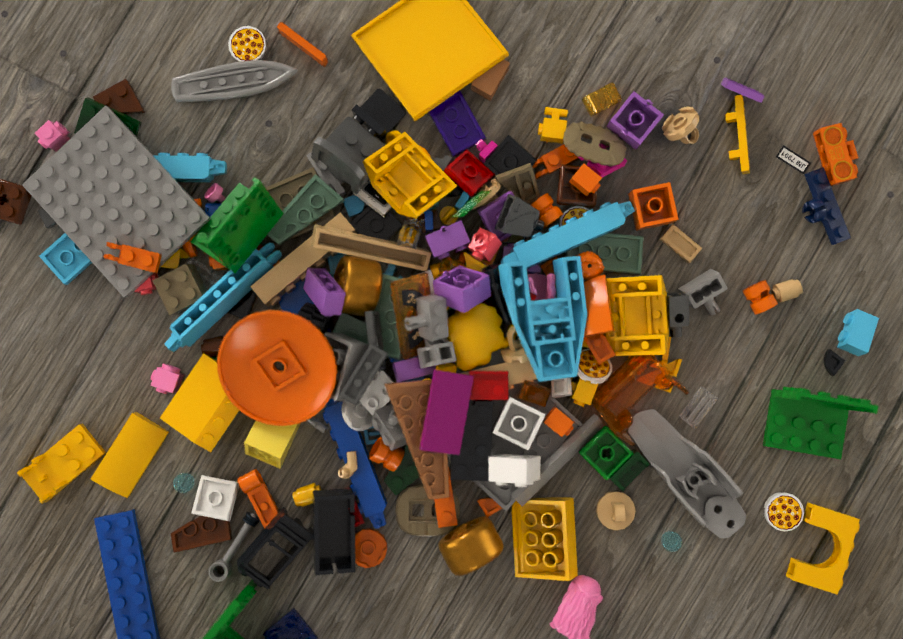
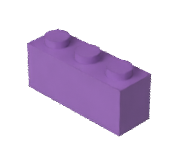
M307 267L304 291L322 315L329 317L341 315L345 298L343 289L326 268Z

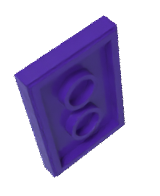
M460 90L428 112L452 157L474 147L480 139L486 140L482 129Z

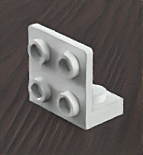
M384 370L377 372L360 400L371 415H374L375 410L384 407L390 401L384 384L394 383V381Z

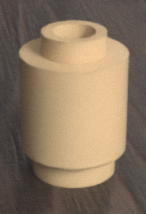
M790 279L775 284L771 290V294L774 295L779 303L797 298L803 293L802 285L797 279Z

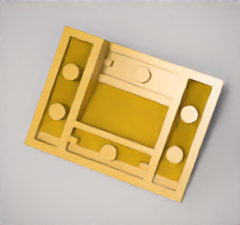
M403 132L363 160L372 187L401 215L418 218L457 188V185L406 132Z
M662 275L607 278L614 332L606 333V339L616 356L666 355L669 322L667 292Z

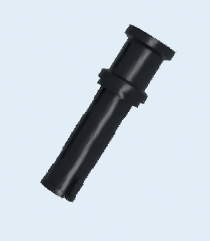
M493 264L484 267L481 272L489 275L490 290L498 314L502 318V324H505L512 320L500 285L498 265Z

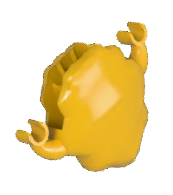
M480 303L465 313L456 310L455 315L447 318L449 337L447 338L449 342L453 341L457 360L454 362L462 371H470L478 366L488 364L491 360L492 352L500 348L509 347L507 337H504V333L500 328L502 318L497 314L495 307ZM510 324L508 326L507 331L513 326V324ZM515 332L514 335H513V339H514V340L516 339V336L518 335L517 332Z

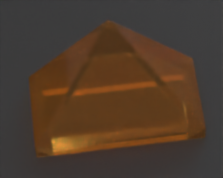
M525 380L517 398L546 407L552 389Z

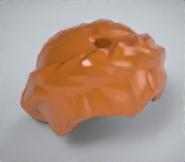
M586 251L576 255L581 257L583 282L602 274L605 267L597 254Z

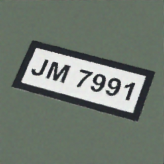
M784 145L776 158L802 174L806 172L811 162Z

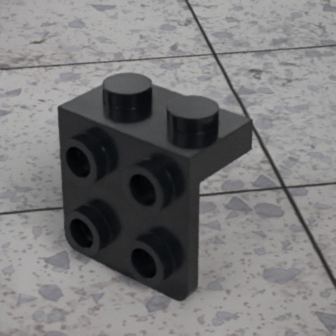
M380 88L361 107L356 104L352 108L353 119L360 125L364 124L368 128L367 131L380 140H383L387 133L406 114L405 110Z

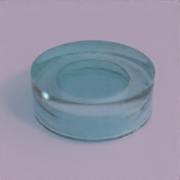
M181 473L175 477L173 486L176 491L186 493L193 488L194 478L189 473Z
M668 531L663 534L661 543L666 550L674 552L680 549L682 539L676 532Z

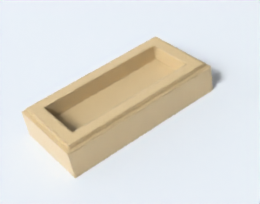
M674 224L660 238L663 243L687 263H691L702 249Z

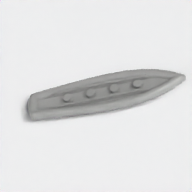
M250 60L234 62L175 77L172 79L171 90L176 102L242 98L278 87L294 76L298 70L289 65L274 61Z

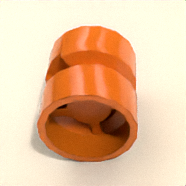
M549 193L544 194L531 204L532 207L540 211L538 219L544 221L543 229L564 215L558 206H553L554 200Z
M766 280L742 290L746 299L751 301L750 307L755 315L767 311L778 304L774 295L769 294L770 287Z
M379 437L373 444L368 458L377 464L383 463L384 468L394 472L400 465L405 450L399 447L391 451L389 446L384 444L382 437Z

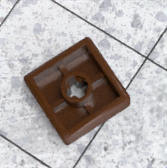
M562 165L560 167L557 193L558 205L594 208L596 206L597 191L594 194L590 192L586 196L581 191H577L569 182L581 166Z
M0 179V219L18 225L22 224L32 196L22 185Z

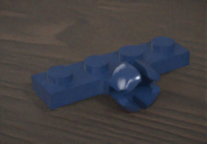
M824 167L804 174L813 197L812 200L803 205L802 213L810 211L811 214L804 218L810 223L821 221L824 224L831 245L850 239L851 236Z

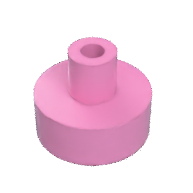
M214 183L208 188L204 198L210 203L216 200L222 203L225 199L222 195L223 188Z

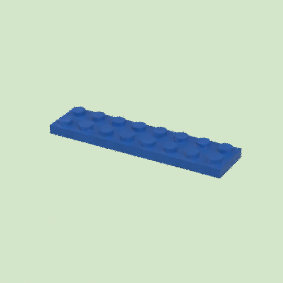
M135 509L94 518L117 639H160Z

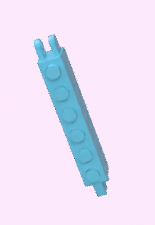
M169 153L153 155L177 182L210 183L214 176L227 174V163L214 160L206 153H197L196 156H189L188 153H177V156H170Z
M630 201L620 204L618 202L613 204L607 202L599 206L600 209L595 212L591 209L583 213V217L579 219L573 217L565 221L566 224L561 227L559 224L552 226L548 229L549 232L542 234V232L536 233L527 242L524 240L518 241L513 244L514 247L510 251L511 253L507 256L505 255L500 262L504 264L507 262L526 261V268L528 269L620 228L624 224L625 218L635 212Z
M269 242L259 251L255 249L236 274L228 271L171 324L170 330L172 334L164 343L165 346L172 352H175L178 348L185 345L189 347L193 345L252 290L250 287L274 267L273 265L282 256L281 251L276 250L270 254L274 250L275 245Z

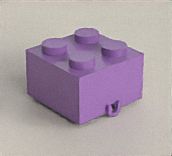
M633 91L606 127L613 133L618 134L622 140L636 150L664 114L652 106L653 103L650 100L643 99Z
M461 220L447 227L442 226L440 230L425 236L433 259L438 257V260L450 256L449 252L455 250L457 253L468 248L467 244L470 243Z
M460 265L449 272L445 270L442 276L433 281L434 294L446 298L447 307L460 312H468L491 296L489 275Z

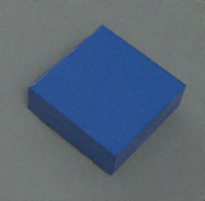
M431 210L425 211L426 232L434 231L433 212Z

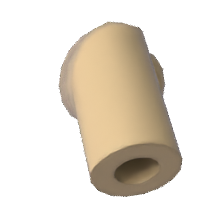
M356 451L346 452L347 463L338 470L340 478L348 479L358 469Z

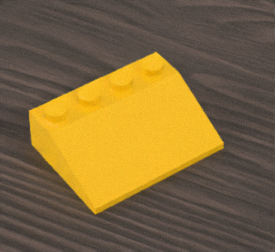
M203 353L160 416L161 420L209 452H212L239 412V409L229 400L221 386L217 370V360Z
M531 498L523 506L515 501L511 506L515 577L570 581L577 577L574 498Z

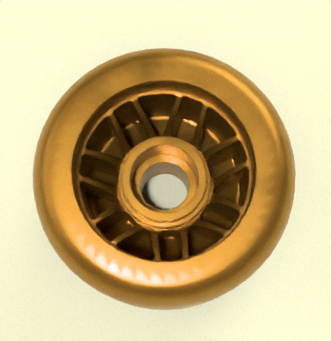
M352 255L343 256L339 260L334 274V280L345 292L341 313L365 316V312L376 309L382 289L381 265L375 260Z
M481 516L458 526L446 534L439 542V550L454 575L462 576L474 572L494 560L503 551V542L492 521L486 516Z

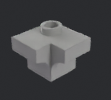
M424 338L426 347L417 349L420 368L457 361L453 341L449 342L446 338L435 341Z

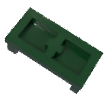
M634 449L632 450L634 454L609 478L622 492L650 465Z

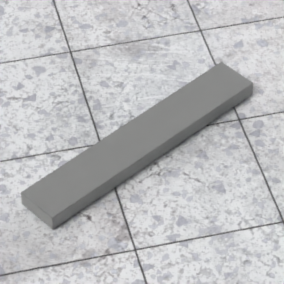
M593 414L540 466V480L534 481V484L527 485L526 487H518L512 493L514 499L521 506L528 502L604 427L601 419L596 414Z

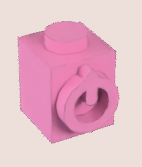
M48 120L35 132L39 138L38 142L45 149L50 148L56 152L70 140L68 137L70 132L58 121L53 123Z
M163 363L162 367H157L153 371L151 386L156 387V391L160 393H177L184 374L180 373L181 369Z

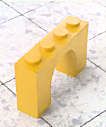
M807 502L802 521L824 528L830 532L834 540L833 553L829 559L820 564H811L791 557L786 576L793 581L838 595L839 590L843 586L844 572L849 565L848 558L850 552L854 549L853 541L855 534L858 533L860 528V519Z

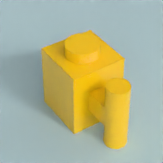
M545 107L544 115H551V118L544 117L543 122L539 123L537 134L541 135L540 141L563 144L567 121L559 120V117L567 118L568 110Z
M578 376L575 383L571 382L572 395H570V398L574 399L573 403L582 407L585 404L591 405L598 384H592L588 380L584 381Z

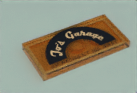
M425 272L390 282L401 358L405 360L417 356L418 348L426 347L424 338L419 336V329L416 328L408 331L405 324L409 322H404L405 318L417 316L416 298L431 294L428 273Z

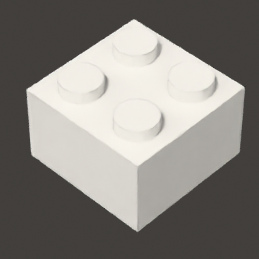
M508 396V400H506L492 433L529 450L546 414Z
M520 454L489 457V481H494L496 485L501 486L508 485V483H514L515 487L532 485L534 481L540 480L541 456Z

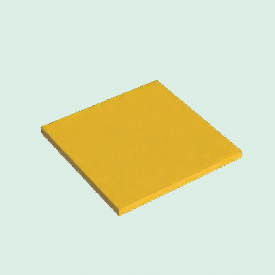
M400 0L351 34L352 39L414 121H417L509 56V52L467 0Z

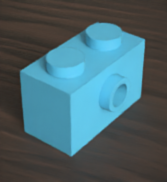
M859 309L847 313L843 320V330L838 336L839 343L837 348L856 356L867 354L879 318Z

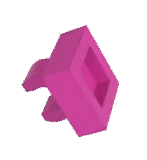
M480 139L476 144V148L480 151L479 159L484 163L498 145L493 141L487 145Z

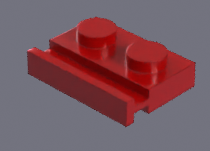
M469 371V375L474 376L470 400H508V371Z

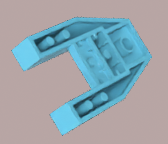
M580 256L562 257L552 260L557 298L530 301L526 261L507 262L498 265L500 285L512 323L538 382L577 377L587 321V306Z

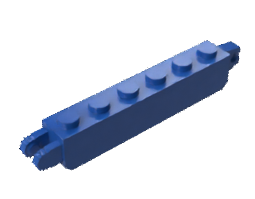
M330 398L327 402V407L324 408L323 417L325 422L331 426L330 435L332 440L338 444L337 454L340 460L343 459L346 464V452L356 451L358 469L350 477L353 483L350 487L354 492V496H358L359 503L357 505L360 513H364L365 517H369L375 529L386 525L384 509L387 505L386 497L372 461L368 458L369 453L361 432L351 429L345 423L341 410L343 401H335Z

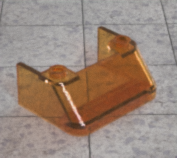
M633 355L596 389L592 404L614 434L633 446L635 443L626 433V430L633 423V416L629 412L630 409L656 385L662 390H669L675 385L686 395L690 392L654 355Z

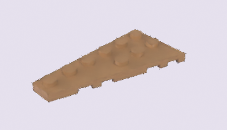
M432 379L384 384L427 497L430 500L448 498L447 454L420 450Z

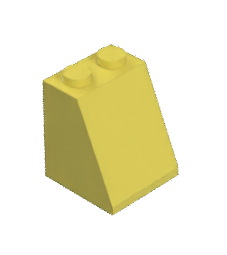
M255 421L244 442L245 454L281 469L301 423L289 426H274Z

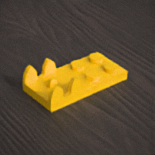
M79 424L44 454L32 459V464L19 470L17 474L19 477H23L40 498L39 502L43 504L52 499L105 455L106 452L83 424Z

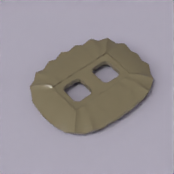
M582 121L579 123L573 122L570 126H567L564 132L563 141L565 147L577 157L610 167L619 165L624 160L627 149L624 146V140L620 139L618 134H612L601 126H594L592 123L585 124ZM581 136L592 140V142L589 144L581 141ZM599 143L609 146L610 149L600 148Z
M423 484L408 486L400 492L396 500V521L400 529L407 534L426 537L448 534L457 525L438 528L437 516L432 515V505L435 504L434 499L430 500L427 497ZM453 491L457 522H459L460 500L455 491ZM414 504L424 505L423 516H413Z

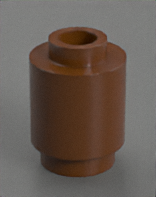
M223 335L204 339L203 344H201L202 354L205 353L210 357L218 356L221 342L224 339Z

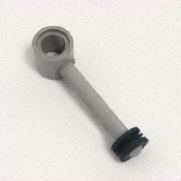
M246 512L245 517H243L245 523L224 558L217 560L210 566L208 574L213 581L221 582L231 574L232 564L230 561L252 526L256 527L260 521L255 514ZM217 566L224 568V574L217 572Z

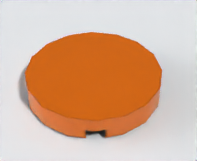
M372 528L356 532L355 563L364 568L379 565L387 553V541L384 535Z

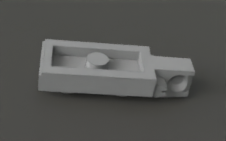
M312 152L307 154V158L320 178L333 190L335 189L341 197L344 196L346 192L341 185L344 182L335 178L329 167L320 160L318 163L311 158Z

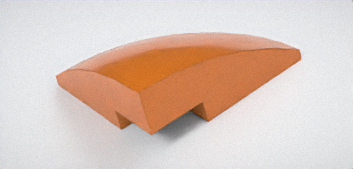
M604 274L584 282L587 306L584 337L614 332L612 309L606 275Z

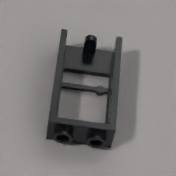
M283 507L237 559L238 571L243 576L252 578L257 586H263L269 590L273 582L308 542L313 539V529L311 527L308 529L303 527L301 520L298 518L292 519L288 516L287 509ZM276 531L294 544L288 552L277 545L274 540L270 539ZM269 542L270 546H274L284 553L285 556L266 576L250 565L249 562Z

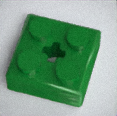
M604 426L579 451V454L605 480L611 478L634 454L607 426ZM603 449H606V450H607V449H610V450L608 451V453L610 454L608 457H607V456H603V457H602V455H603L602 450H603Z

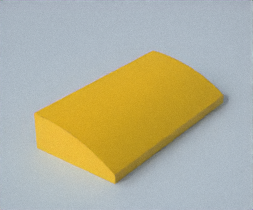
M132 413L94 472L91 480L116 494L128 498L169 432L140 413Z

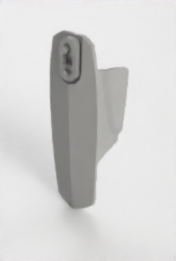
M647 409L634 414L628 427V433L668 485L672 493L703 527H707L719 538H730L745 524L746 514L736 499L743 494L742 490L706 451L701 450L697 445L684 438L655 409ZM716 505L719 506V513L714 512V507ZM729 520L732 521L731 526H727Z

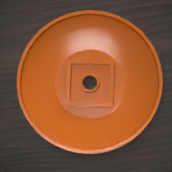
M265 310L242 318L227 332L218 352L217 370L225 394L242 413L261 423L274 426H289L304 422L323 409L335 388L337 365L331 345L315 325L294 313L281 310ZM275 362H282L284 370L277 369Z

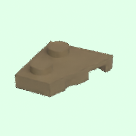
M530 163L495 176L497 181L508 191L513 192L514 196L526 203H531L540 198L533 167Z

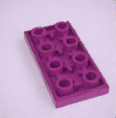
M434 370L420 450L453 455L460 454L474 376Z

